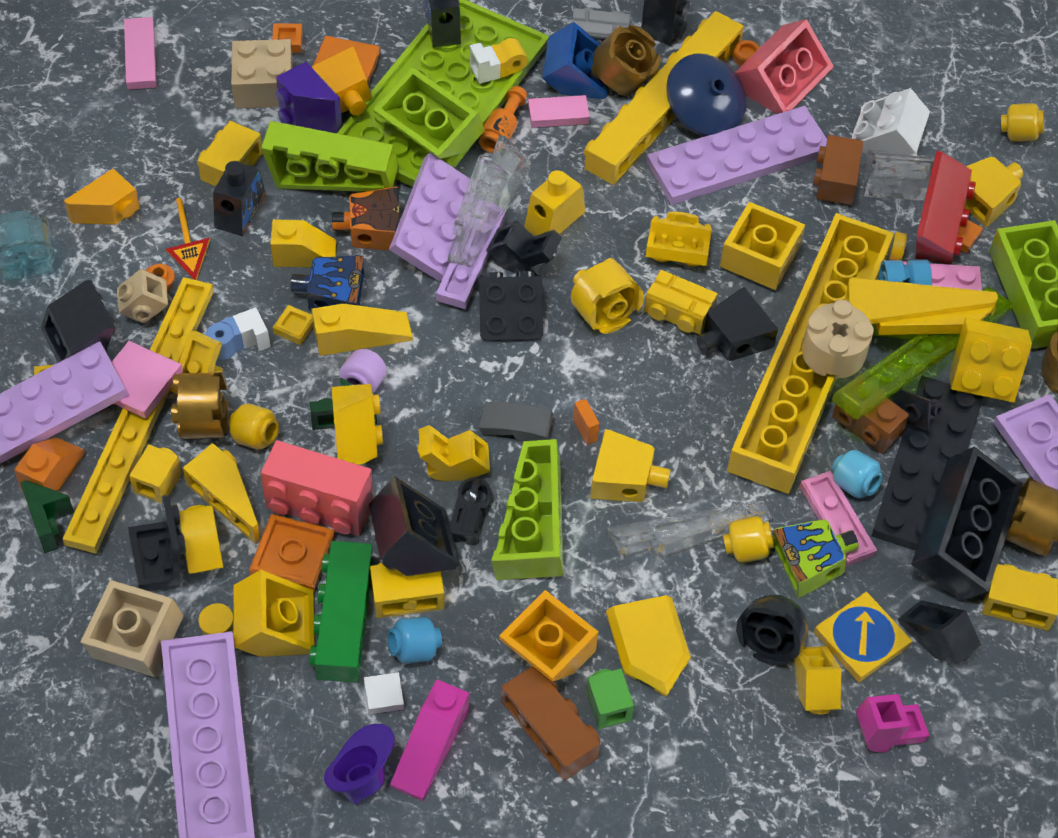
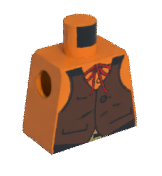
M398 187L352 194L349 196L350 212H332V231L351 230V244L353 247L390 251L391 242L400 222Z

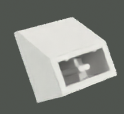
M911 88L900 92H893L889 96L875 101L871 100L863 105L851 139L864 141L862 153L890 161L916 154L930 111Z

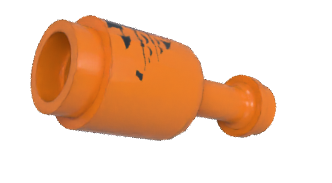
M514 86L507 92L506 97L508 101L504 109L497 108L493 110L483 126L485 131L479 137V144L489 153L496 154L505 149L517 128V119L514 113L518 106L525 104L527 97L526 91L519 86Z

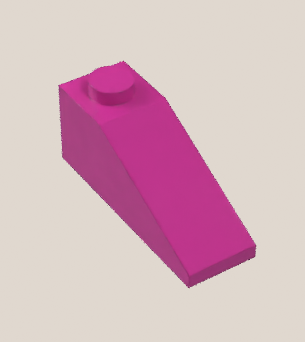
M438 679L435 681L420 710L390 783V788L423 802L469 712L468 692Z

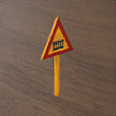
M177 198L176 203L185 244L165 250L193 280H197L210 237L191 242L183 202L181 198Z

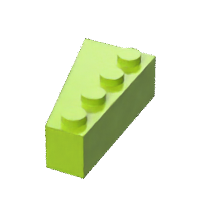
M274 121L269 122L261 147L277 189L339 191L384 189L394 186L399 167L393 144Z
M557 439L523 441L514 475V485L508 497L507 511L503 524L501 523L497 548L494 550L491 560L496 580L564 576L561 469Z

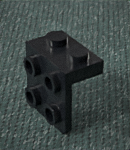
M523 271L516 272V277H503V272H486L485 277H479L480 337L483 340H538L543 336L542 276H534V272Z
M162 495V522L128 527L138 588L146 591L181 586L180 572H186L184 557L186 546L184 535L179 532L180 516L178 505H171L169 495Z

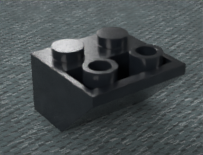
M86 280L48 305L40 328L57 363L99 341L107 352L111 337L115 333V321L112 316H109L104 306L102 295L97 292L92 280Z

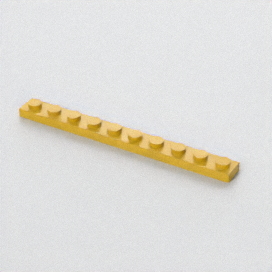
M185 277L182 278L150 348L151 351L179 363L188 333L194 330L197 331L214 293L213 284ZM170 389L146 419L124 408L122 409L64 534L63 542L65 546L97 554L129 483V475L142 454Z

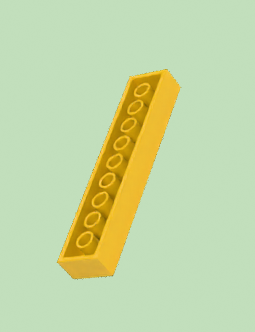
M838 213L835 214L733 445L727 472L786 494L790 493L837 379V375L826 374V376L814 372L804 361L802 353L803 339L809 317L817 308L823 305L834 303L837 300H845L850 278L878 280L879 267L881 262L888 257L894 236L893 232Z

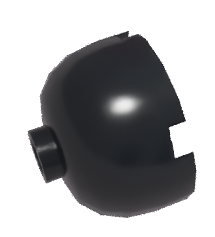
M765 595L753 600L738 618L736 626L739 642L743 647L748 645L751 650L757 652L753 654L755 659L769 665L782 666L788 664L791 659L799 655L807 641L809 629L805 613L800 606L790 598L781 595Z

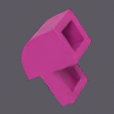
M899 694L867 697L856 710V717L867 748L873 752H888L895 745L922 743L930 736L919 705L903 706Z

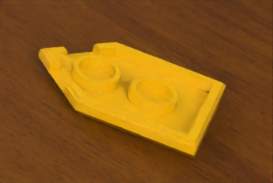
M664 595L612 606L606 610V616L623 673L634 680H641L653 687L654 691L667 697L682 670L685 669L691 659L672 597Z

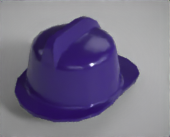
M374 723L356 731L347 740L335 760L325 771L324 782L327 788L335 792H342L355 805L359 804L363 798L375 794L384 784V763L394 747L395 736L391 728L384 724Z

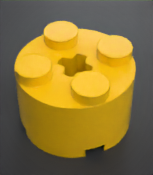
M614 258L606 259L604 262L594 265L588 270H580L573 278L575 285L571 292L572 305L593 330H599L603 334L615 332L626 326L631 321L628 316L634 309L639 312L643 305V290Z

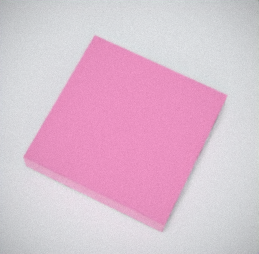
M128 341L114 358L112 364L129 396L114 404L146 419L173 385L174 375L182 374L184 371L182 365Z

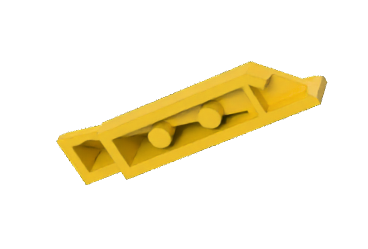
M852 277L848 281L845 300L863 312L871 324L876 323L878 335L960 334L965 317L983 320L987 315L992 316L994 314L998 295L996 292Z

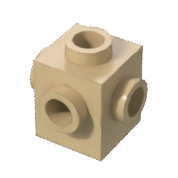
M138 270L117 288L119 314L145 324L168 305L166 280L145 270Z

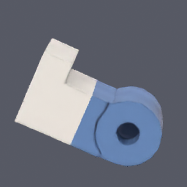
M256 307L211 325L205 334L222 342L218 360L229 359L237 351L254 345L257 346L259 351L271 347L268 330Z

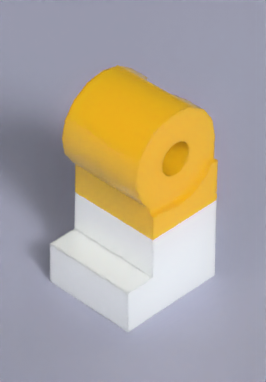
M508 38L500 44L484 48L481 43L470 45V67L479 84L523 70L529 61L520 42L515 38Z

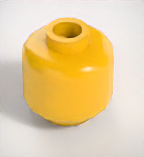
M1035 103L1011 104L1007 114L1001 115V132H1007L1011 142L1036 141L1039 134H1044V110H1039Z
M246 403L241 405L232 413L229 419L232 439L237 444L253 449L262 450L276 440L279 433V423L273 411L254 404Z
M759 516L732 521L729 525V534L723 535L727 555L734 553L739 563L765 559L769 556L770 549L775 548L769 522H763Z

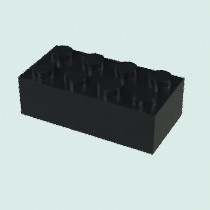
M975 446L948 458L911 565L960 601L988 592L1023 483Z

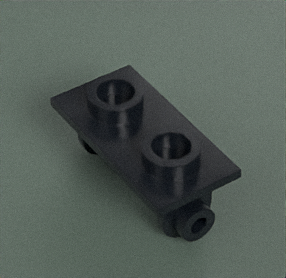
M881 381L878 382V392L909 414L907 420L909 424L928 431L930 430V419L939 417L943 412V406L937 399L930 400L903 390L899 385L892 386Z

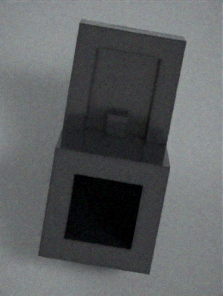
M518 221L497 228L486 251L501 266L513 273L531 271L534 272V276H538L544 263L550 262L556 256L557 247L562 237L555 230L533 237Z

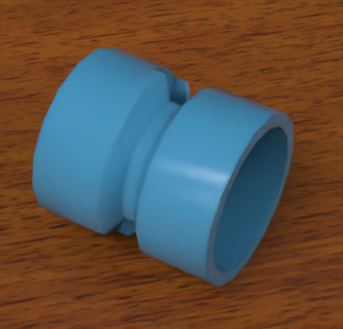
M926 259L909 260L906 265L901 260H883L879 267V280L902 282L903 280V283L932 285L930 263Z

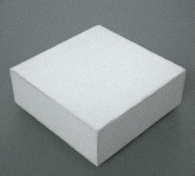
M399 672L364 677L369 715L404 709Z

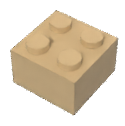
M291 39L232 41L231 85L235 108L279 107V101L275 94L277 91L276 77L293 68Z
M110 580L80 643L93 659L156 677L163 662L161 641L174 638L184 615L173 598Z

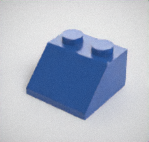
M575 22L553 33L548 39L542 79L561 95H586L587 98L604 99L607 97L608 86L601 79L596 78L591 70L594 51L600 43Z

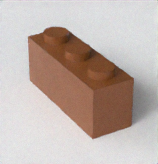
M531 666L501 686V703L561 779L566 781L598 759L601 740L596 730L589 724L586 726L578 717L579 712L575 704L569 698L564 699L557 691L556 682H552Z

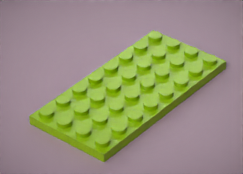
M458 0L460 6L461 44L433 48L428 25L426 24L371 91L372 97L365 102V111L360 115H352L337 134L393 144L399 163L395 179L413 187L423 159L430 152L374 113L373 109L413 67L477 111L484 126L491 112L501 108L506 102L507 92L512 87L519 85L545 51L549 35L468 0ZM446 13L439 16L440 22L448 23L446 21ZM508 38L517 39L528 57L527 66L517 73L479 84L470 67V45L481 43L484 48L500 44ZM467 151L441 160L455 168Z

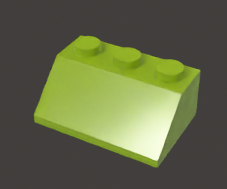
M413 67L373 109L374 113L439 159L466 152L485 131L477 111Z

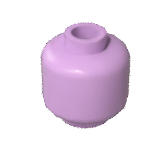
M358 349L350 354L340 369L339 377L352 385L371 384L373 394L384 380L387 370L383 359L377 353L367 349Z

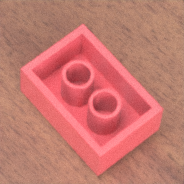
M276 440L261 471L266 508L279 515L289 514L301 518L306 523L331 527L340 534L346 535L350 533L360 536L370 514L369 503L374 499L372 469Z

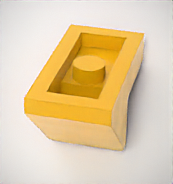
M195 330L190 331L179 361L184 370L182 373L222 372L223 368L215 365L222 342ZM172 385L170 391L174 393V388Z

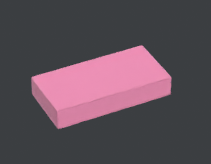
M586 95L528 99L531 128L589 124L590 116Z

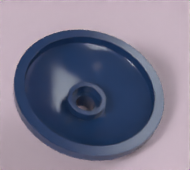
M697 53L682 58L671 69L666 85L668 102L676 118L687 129L705 137L737 127L741 123L746 110L744 88L736 73L725 62L712 55Z

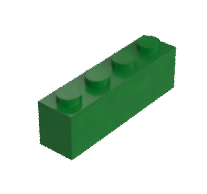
M331 541L330 554L324 553L322 574H327L326 584L320 583L318 590V604H323L322 613L315 614L314 635H318L317 646L311 645L309 666L315 667L317 680L359 683L371 585L370 566H373V546L370 543Z

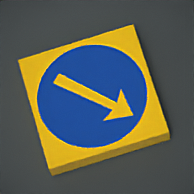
M867 591L817 625L813 632L858 683L908 649L912 644V640Z

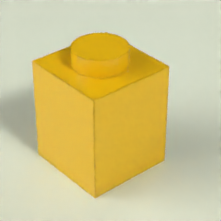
M148 444L129 475L133 492L162 504V495L170 494L182 474L179 457L168 448H157Z

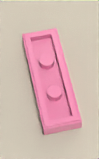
M153 17L124 19L127 90L156 88Z
M831 471L801 481L800 489L818 520L825 519L829 521L835 535L849 530H853L859 549L845 553L846 567L874 557L877 549L843 491L833 481Z

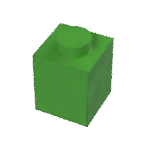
M602 669L587 677L586 695L598 730L632 721L634 704L622 669L613 671Z

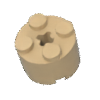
M837 300L834 303L817 308L809 317L803 339L802 353L806 364L814 372L823 376L832 374L837 375V378H846L857 373L863 367L874 331L869 319L847 300Z

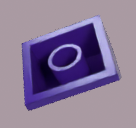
M307 62L276 77L277 91L275 94L279 101L280 110L278 111V117L281 123L338 133L342 128L340 97Z

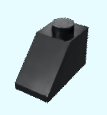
M920 600L897 619L899 624L935 659L958 665L966 661L970 654L981 646L966 610Z

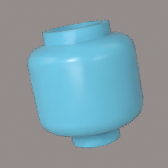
M851 450L844 455L838 456L832 466L833 481L843 491L858 499L876 493L883 481L880 463L858 450Z

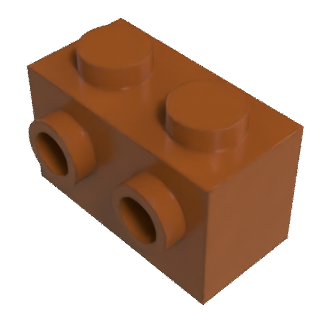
M828 135L826 146H820L816 163L822 164L821 169L816 168L813 186H818L816 199L852 205L857 187L864 141Z
M859 377L838 395L832 418L882 455L903 435L909 417L907 412Z

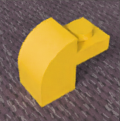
M431 425L419 429L418 453L420 458L427 462L429 477L445 482L464 481L468 478L478 477L490 472L488 443L471 430L448 439Z
M194 505L186 510L179 511L180 527L185 540V555L189 574L223 568L213 506Z

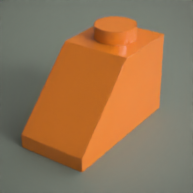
M57 437L32 444L14 469L21 491L23 490L20 482L26 480L59 491L85 455V449Z

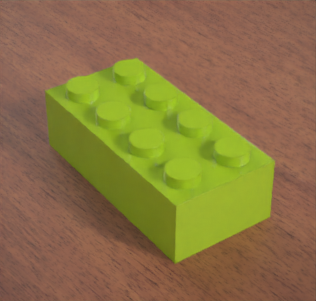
M1053 220L999 228L996 230L989 250L995 268L1020 328L1029 330L1032 342L1031 349L1048 347L1053 334L1058 332V225Z

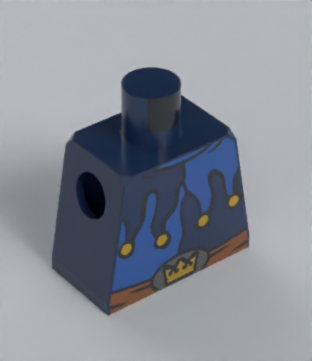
M364 256L317 257L312 260L310 275L292 274L291 292L307 294L308 310L311 312L313 308L337 304L360 306L365 277Z

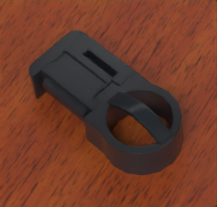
M468 478L458 488V498L450 523L454 542L459 543L461 539H465L468 545L475 546L479 543L478 531L482 516H486L487 509L491 503V488L481 478ZM471 489L469 501L463 498V494ZM478 489L482 490L486 494V498L481 502L475 503Z

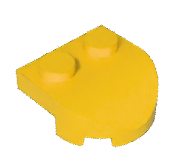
M668 212L667 217L660 220L658 216H654L651 220L645 257L653 258L659 262H682L692 267L706 266L712 232L711 225L705 224L703 226L699 223L698 216L685 212Z

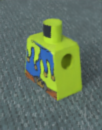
M825 519L774 529L773 532L774 549L798 598L841 576L845 572L846 567L845 553L859 549L858 540L853 530L835 535L829 521Z

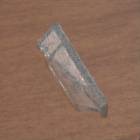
M499 135L492 159L489 156L479 154L454 222L452 234H455V239L448 255L449 263L468 267L473 266L531 166V160L506 136Z
M756 500L608 527L606 533L619 560L651 550L655 560L658 561L723 539L724 534H729V525L733 521L759 516L763 522L770 523L773 522V517L763 500Z

